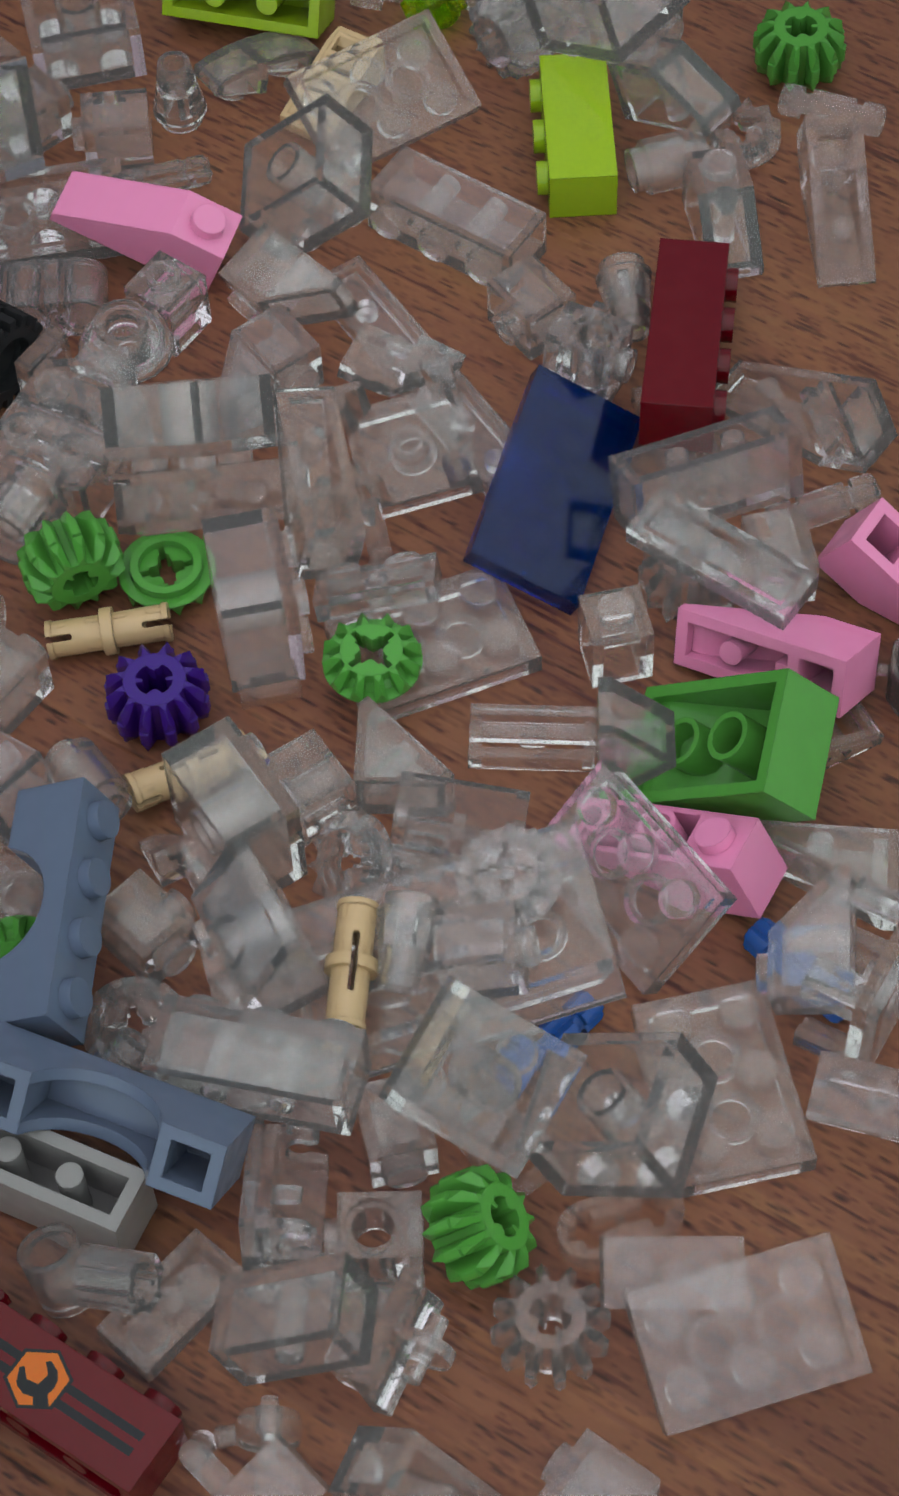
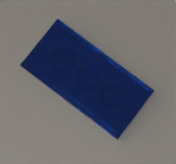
M538 365L530 375L463 561L572 615L580 606L639 431L640 417L561 375Z

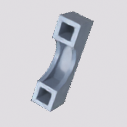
M85 777L19 790L17 793L8 848L43 877L44 891L41 907L32 927L16 947L0 958V1022H7L70 1047L84 1044L88 1015L93 1007L92 988L97 955L102 947L101 928L106 895L111 887L110 869L114 842L120 827V808Z
M0 1022L1 1130L14 1135L37 1130H64L102 1139L121 1148L140 1164L145 1174V1185L209 1210L218 1203L240 1178L256 1116L7 1022Z

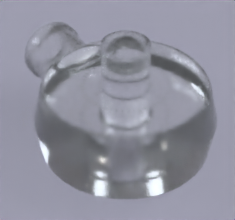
M264 1395L261 1397L260 1405L241 1410L237 1415L235 1424L217 1425L214 1429V1441L219 1449L239 1446L246 1451L259 1453L260 1463L275 1464L277 1463V1453L289 1452L299 1447L303 1434L301 1415L292 1408L279 1406L278 1396Z

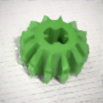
M785 0L780 11L767 9L765 18L762 20V23L757 24V31L754 32L753 49H755L754 62L757 65V72L767 74L770 86L786 83L790 93L796 86L804 85L814 92L819 82L832 83L837 69L841 68V64L845 60L847 45L844 43L845 31L842 26V20L832 18L829 7H822L817 10L811 8L809 0L803 6L798 7Z
M90 510L82 511L75 517L64 511L58 520L52 522L42 520V528L39 531L26 533L24 535L25 545L16 552L19 560L18 568L28 593L33 595L37 604H48L53 611L60 610L68 604H71L77 610L83 602L90 599L100 601V593L103 590H111L117 587V576L126 569L123 562L124 554L113 527L109 526L105 518H95Z
M488 1164L478 1167L470 1166L442 1177L439 1183L430 1187V1200L420 1207L422 1215L429 1223V1227L421 1235L432 1242L435 1250L432 1262H443L445 1264L446 1274L450 1283L463 1281L470 1290L479 1287L486 1289L517 1276L519 1271L529 1267L528 1253L537 1247L536 1239L529 1231V1225L536 1219L526 1212L523 1205L525 1192H515L513 1190L511 1177L508 1172L496 1173Z

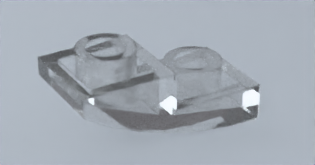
M270 31L240 39L209 54L194 65L193 75L205 84L216 97L229 101L242 100L247 94L266 93L269 74L277 77H291L295 74V71L308 70L320 49L306 37Z

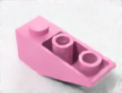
M598 797L570 845L573 852L706 911L757 919L762 917L788 869L759 818Z

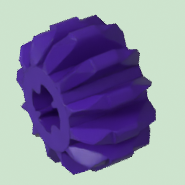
M166 642L158 653H150L141 643L137 659L119 656L116 665L118 673L106 675L104 688L107 702L104 705L108 720H111L112 724L117 725L119 735L123 737L124 741L128 742L140 737L141 745L149 751L157 740L164 739L171 748L175 749L178 742L177 735L180 733L197 737V732L200 728L198 720L209 718L211 704L208 691H210V683L207 673H204V669L197 667L196 659L192 656L191 652L187 651L175 656L174 649Z

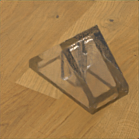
M598 677L596 726L597 799L598 797L614 799L676 767L674 711L612 677Z
M369 696L358 703L353 777L357 814L448 815L456 808L455 774Z

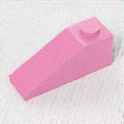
M72 171L50 216V220L204 294L207 293L242 219V215L190 190Z
M881 497L845 520L815 560V563L859 604L899 625V512Z
M684 603L678 607L673 663L716 678L790 668L839 697L836 717L841 718L875 689L881 633L827 616Z

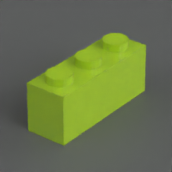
M162 0V15L318 39L331 24L335 14V0Z
M606 53L540 55L539 79H529L530 113L541 112V119L532 120L534 154L544 153L545 161H536L537 195H548L550 218L617 214L618 171Z

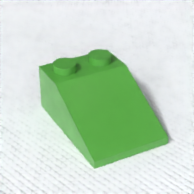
M790 668L647 687L622 800L756 817L760 819L762 824L813 821L816 819L839 697Z

